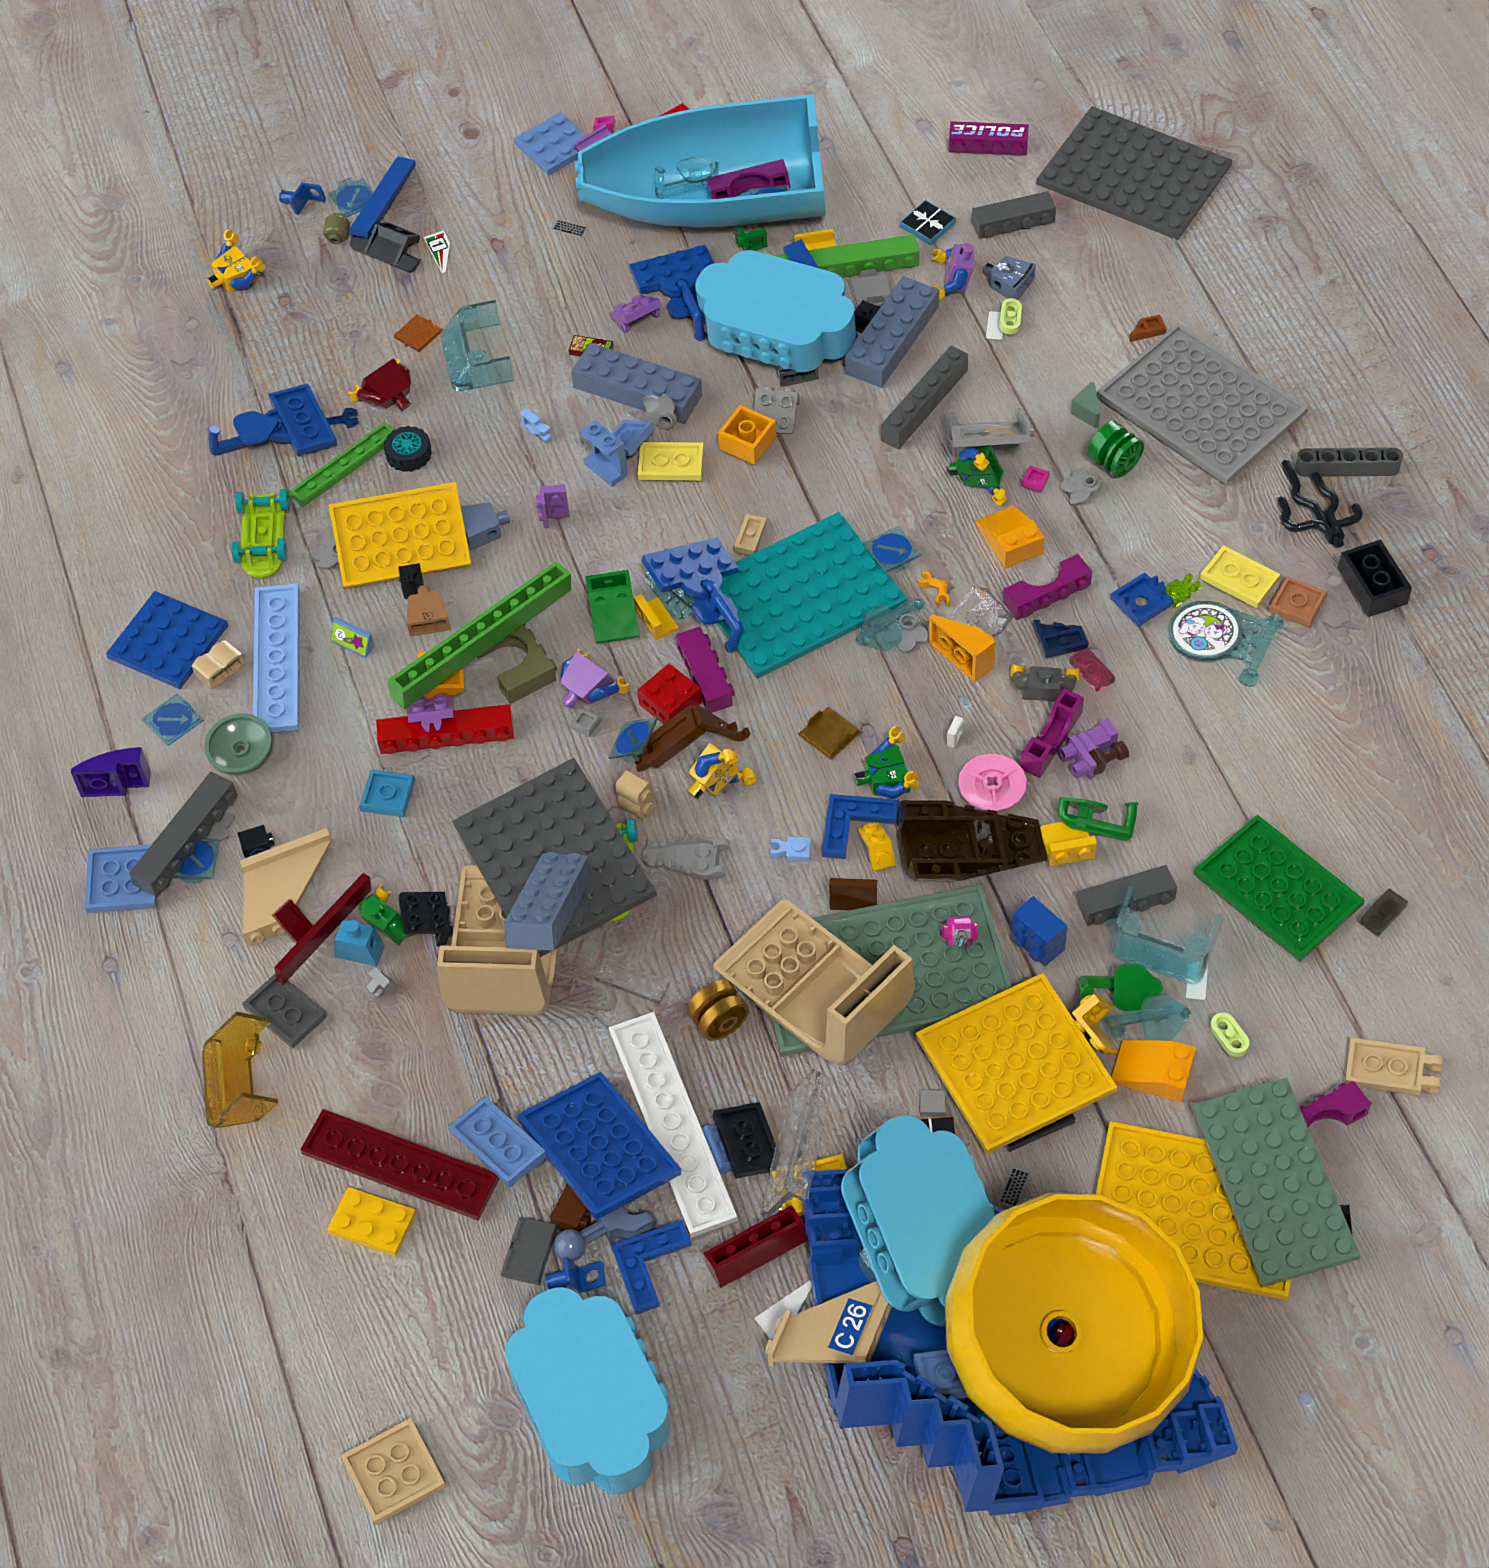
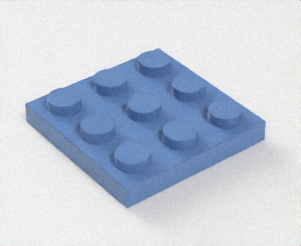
M560 112L515 137L514 144L544 173L550 175L578 159L579 151L577 148H574V143L586 135Z
M151 845L89 849L85 910L87 913L156 908L157 896L155 897L134 886L129 872Z

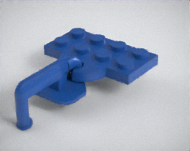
M706 245L629 264L630 272L640 294L660 289L664 294L672 296L667 303L671 316L675 318L692 316L695 326L694 338L697 341H702L706 338L703 316L698 308L695 291L696 280L702 270L714 264Z
M308 383L269 393V400L274 409L269 410L266 414L249 411L235 416L233 425L239 435L237 437L218 442L220 429L217 426L208 427L209 450L215 456L261 444L268 440L281 443L291 442L297 456L337 445V439Z
M715 537L643 555L641 562L661 592L681 588L685 593L696 598L692 611L699 621L708 625L723 621L727 622L732 630L730 640L725 643V647L728 651L735 652L744 627L737 615V607L730 597L723 595L720 589L722 577L736 574L739 567L720 539Z

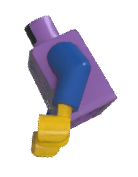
M954 244L953 248L947 249L946 252L939 249L933 251L936 257L932 258V260L939 264H943L946 261L944 288L941 289L937 285L933 286L939 289V301L943 299L945 293L958 292L965 294L974 268L975 249L971 244Z
M577 649L574 656L562 664L560 683L569 691L561 701L571 709L579 698L589 705L617 692L621 694L627 693L630 683L623 685L625 678L622 676L617 679V683L614 682L615 679L590 661L589 652L583 655V650Z

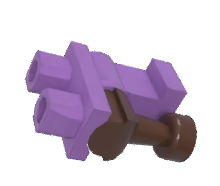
M1106 718L1100 721L1099 726L1069 737V744L1060 748V757L1064 762L1072 759L1076 761L1071 764V771L1075 778L1086 775L1090 780L1095 777V774L1104 772L1108 762L1115 758L1119 760L1128 758L1129 751L1123 741L1117 742L1119 732L1111 721Z

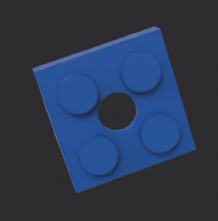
M1146 573L1141 574L1111 593V600L1138 626L1173 606L1174 601L1166 593L1164 582L1158 583L1157 575L1151 578ZM1138 597L1146 598L1148 604L1139 606L1135 600Z

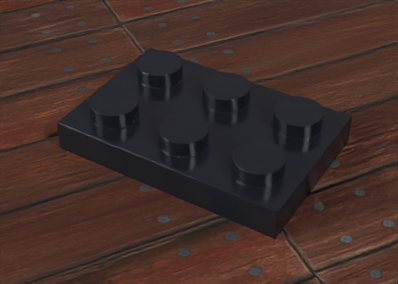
M760 1102L714 1110L712 1116L735 1179L778 1171L783 1168L782 1159Z

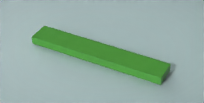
M386 422L382 423L288 491L290 497L302 507L306 506L383 450L386 436L394 429Z

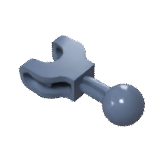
M633 1200L598 1219L596 1223L580 1232L574 1229L560 1232L555 1239L554 1249L559 1258L562 1260L568 1258L573 1262L580 1259L586 1251V1245L605 1235L609 1242L615 1239L626 1240L652 1231L656 1226L657 1220L650 1212L638 1215L628 1214L625 1208L635 1201Z

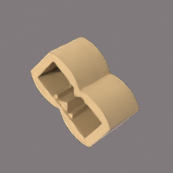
M224 640L215 644L209 653L196 658L192 664V669L197 678L210 689H214L221 685L228 676L237 673L245 665L243 654Z
M626 770L616 782L618 805L640 819L648 816L654 808L651 784Z

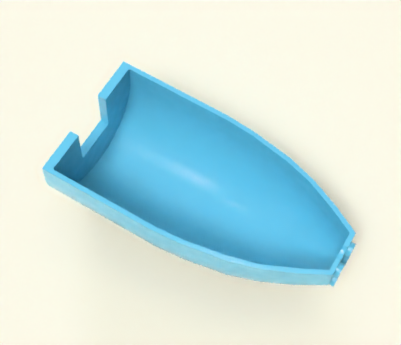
M814 94L712 105L651 118L626 127L579 151L578 161H575V171L578 173L575 179L576 187L579 189V201L587 202L608 212L636 221L661 226L702 228L728 227L826 216ZM780 159L784 160L791 188L784 189L785 192L759 193V195H754L759 190H762V188H753L741 192L736 197L711 199L707 178Z

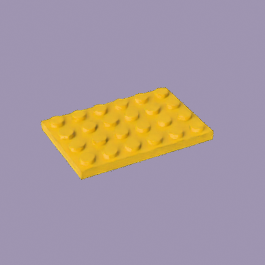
M456 482L328 504L344 589L400 579L399 566L420 563L422 575L472 566Z

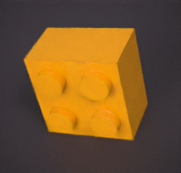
M739 405L718 432L719 449L755 465L777 437L776 420Z

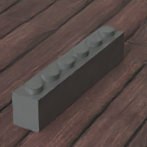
M950 346L881 424L882 442L898 450L903 446L968 371V353L953 346Z
M210 771L129 872L134 886L155 897L161 890L167 887L169 880L175 873L179 872L187 857L194 853L196 846L208 835L213 824L221 819L228 805L235 801L237 793L232 781Z

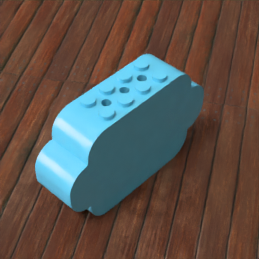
M746 250L735 254L728 264L714 263L707 266L696 280L698 308L707 327L708 340L715 348L727 353H734L745 358L762 361L766 364L779 365L783 369L808 372L819 367L824 359H838L847 355L856 341L854 305L850 299L845 297L844 281L836 273L765 253Z
M909 1115L899 1116L886 1121L861 1141L857 1152L859 1163L845 1173L841 1183V1191L886 1301L895 1309L904 1312L919 1309L922 1316L928 1322L936 1326L945 1327V1297L963 1248L995 1216V1210L993 1205L989 1203L982 1180L978 1177L974 1160L958 1136L948 1131L931 1133L927 1125L920 1119Z
M563 1287L553 1288L535 1296L528 1303L524 1311L526 1327L518 1330L510 1337L506 1345L505 1356L510 1367L512 1381L555 1474L563 1482L571 1485H582L593 1480L602 1491L610 1494H623L641 1486L652 1472V1452L661 1448L670 1435L671 1426L668 1413L670 1404L664 1384L662 1382L659 1383L657 1379V1371L652 1360L648 1361L645 1354L647 1351L642 1339H637L635 1334L636 1328L631 1317H625L618 1303L605 1296H594L582 1300L575 1291Z

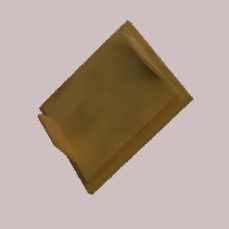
M828 706L823 712L819 710L811 717L808 725L798 733V736L831 760L861 733V730Z

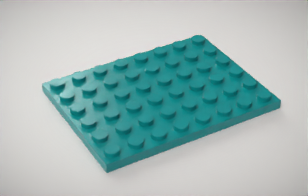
M840 512L735 562L739 567L737 573L722 577L720 589L723 595L730 597L737 607V615L743 624L744 630L736 651L756 679L906 605L908 602V598ZM727 622L716 623L726 638L730 640L732 630Z

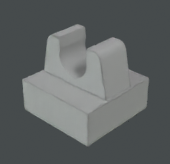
M376 967L368 973L373 979L368 984L367 989L378 998L386 991L393 995L399 988Z

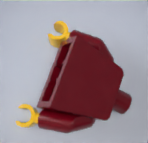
M393 358L363 378L362 389L355 385L353 386L355 392L348 391V394L352 401H359L361 399L386 409L395 403L403 411L411 404L405 397L409 393L411 385L410 370L402 365L399 359Z

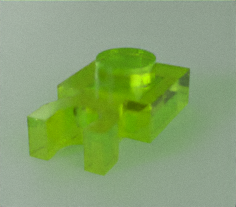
M1191 573L1187 574L1182 582L1175 579L1165 586L1166 593L1174 600L1173 608L1191 598V592L1200 589L1201 583L1199 581L1193 584L1189 583L1193 578Z

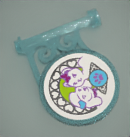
M1197 601L1181 607L1172 616L1169 623V639L1173 648L1179 654L1193 661L1216 662L1232 658L1250 664L1249 668L1242 670L1239 681L1245 686L1254 687L1259 679L1257 670L1276 630L1282 629L1284 622L1283 618L1278 614H1272L1267 619H1263L1231 609L1218 602ZM1241 620L1251 623H1247L1242 627ZM1258 626L1262 628L1260 633H1258ZM1252 647L1257 650L1254 658L1250 656L1252 654Z

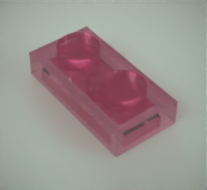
M1088 647L1070 657L1069 663L1075 669L1079 668L1080 675L1096 692L1115 682V676Z

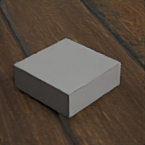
M581 708L570 723V729L590 737L600 724L601 717Z
M921 1090L920 1116H945V1090Z

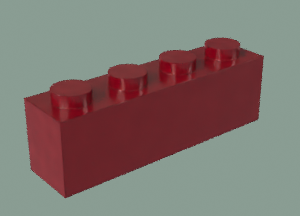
M791 1205L703 1254L709 1272L719 1287L722 1288L808 1241V1236L805 1233L803 1220Z

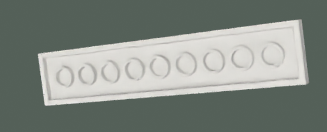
M654 1012L608 1027L647 1128L681 1168V1175L669 1181V1185L690 1238L738 1221L730 1197Z

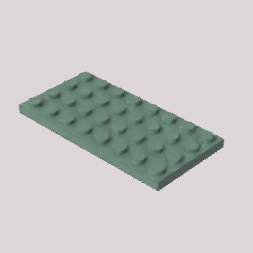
M1288 1078L1192 1104L1195 1118L1261 1287L1360 1259V1253Z

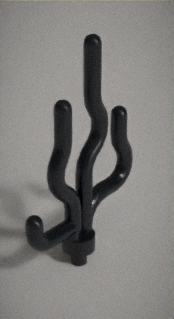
M1283 460L1282 467L1292 484V498L1296 503L1310 508L1317 520H1308L1301 523L1291 522L1290 506L1286 498L1280 496L1277 502L1282 510L1281 521L1283 526L1293 532H1301L1313 528L1320 529L1324 532L1330 544H1335L1337 548L1342 547L1345 537L1342 528L1353 525L1362 519L1363 512L1358 503L1352 505L1353 516L1337 520L1334 514L1339 505L1338 496L1334 491L1326 487L1320 474L1314 472L1311 477L1318 491L1330 500L1325 517L1317 502L1301 496L1299 478L1290 461Z

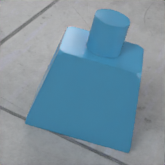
M343 920L334 940V956L336 958L376 967L385 948L374 927L360 924L356 920Z

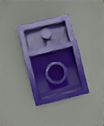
M142 747L103 753L71 768L72 777L81 797L126 796L127 788L150 786L151 771Z

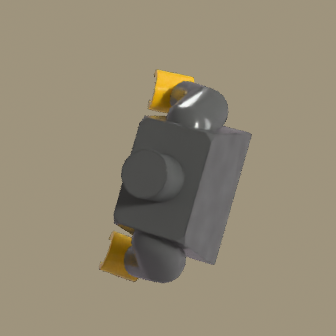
M1013 663L1011 665L1010 676L1013 677L1015 687L1023 690L1022 699L1056 701L1063 688L1073 691L1076 682L1080 680L1079 668H1066V675H1064L1061 668L1031 666L1024 673L1025 665L1019 666Z

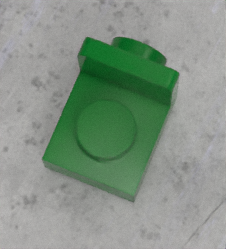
M741 226L737 227L738 235L735 236L738 247H742L743 251H756L768 247L767 232L764 227L747 233L744 232Z

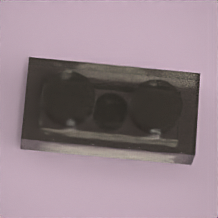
M1389 888L1360 918L1359 923L1379 937L1407 907L1408 901Z

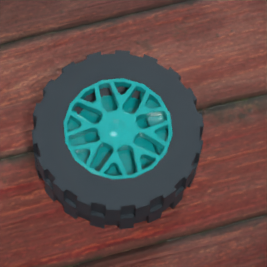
M399 427L391 431L386 436V440H384L386 460L395 470H401L402 472L419 470L431 458L432 450L428 435L418 427Z

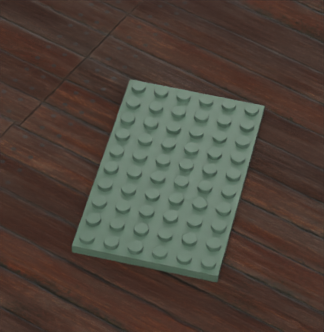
M981 884L812 918L872 965L893 945L913 959L914 994L905 1010L876 1038L927 1028L1012 987ZM968 916L973 922L977 923L978 937L970 947H950L946 939H942L941 928L942 925H946L949 917ZM772 1019L781 1057L813 1051Z

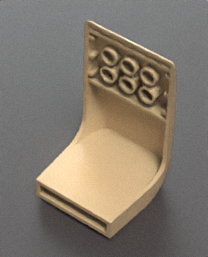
M466 865L462 868L451 946H440L437 971L441 1000L451 1012L541 1015L547 1011L552 996L557 949L540 957L538 950L507 948L504 926L506 917L477 865Z
M787 899L780 900L713 965L718 973L772 1019L818 1055L838 1066L851 1063L907 1007L915 990L913 959L898 947L893 945L872 965Z

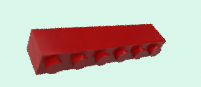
M510 704L454 710V717L442 719L439 731H436L434 724L430 723L429 732H426L421 725V721L408 723V716L376 719L377 742L380 754H394L404 751L414 752L421 749H438L447 746H462L473 743L482 744L491 741L515 739Z

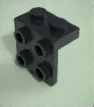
M445 891L401 892L398 899L403 932L405 934H435L436 945L446 946L449 937H452L453 927L449 921L450 908L446 902Z

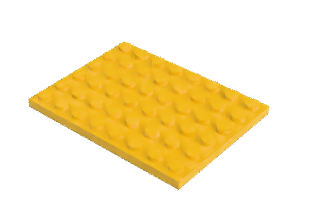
M1110 1121L1096 1194L1142 1212L1179 1246L1195 1282L1288 1301L1291 1279L1261 1287L1204 1139Z

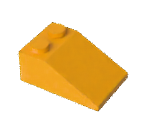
M1014 505L975 520V524L1004 568L1026 561L1044 552L1045 537L1035 522Z
M932 614L929 617V644L972 681L976 682L994 668L995 640L990 634H986L978 627Z
M1122 1040L1111 1078L1116 1085L1182 1103L1196 1047L1175 1041Z

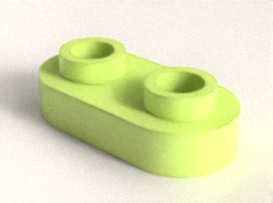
M1009 298L1002 302L999 328L1005 334H1015L1019 330L1022 304L1018 300Z
M1218 1013L1214 1015L1211 1020L1210 1030L1220 1045L1232 1057L1244 1056L1249 1048L1247 1035L1230 1014ZM1219 1026H1224L1226 1029L1221 1030ZM1232 1045H1238L1240 1048H1234Z

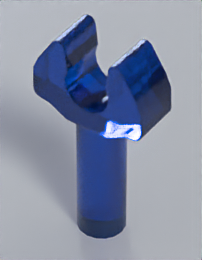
M345 408L342 415L326 417L329 425L344 424L347 428H353L359 424L356 417L358 412L354 408Z

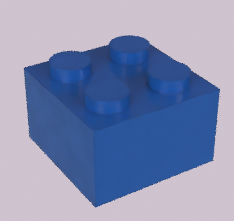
M1034 896L1013 912L1012 940L1017 946L1023 947L1029 952L1030 957L1034 961L1040 962L1045 967L1065 950L1067 925Z

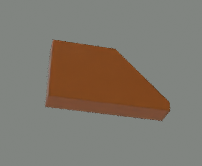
M1160 314L1141 318L1134 331L1130 333L1129 341L1132 342L1165 334L1167 329Z

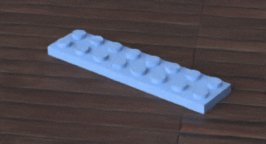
M298 584L255 587L253 715L265 722L270 733L299 730Z

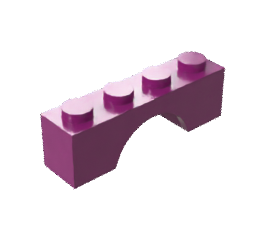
M783 159L707 178L711 199L736 197L741 192L753 188H779L782 190L791 188L788 170Z
M1076 554L1059 562L1058 577L1050 584L1036 586L1021 580L1003 589V603L1016 620L1028 617L1039 609L1047 608L1060 599H1066L1071 594L1086 589L1091 585L1092 570L1080 555Z
M1063 688L1053 704L1050 716L1043 730L1036 738L1032 737L1021 753L1020 767L1024 771L1039 778L1042 777L1083 712V696Z
M1352 1081L1348 1084L1342 1083L1338 1085L1332 1093L1326 1096L1322 1094L1315 1098L1312 1104L1306 1107L1300 1106L1299 1108L1308 1128L1311 1124L1321 1119L1338 1120L1348 1126L1368 1115L1371 1103L1357 1084Z

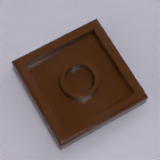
M830 878V910L849 911L877 905V880Z

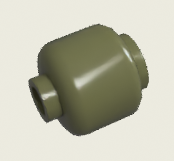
M332 213L327 216L323 235L333 244L346 241L350 231V221L346 215Z

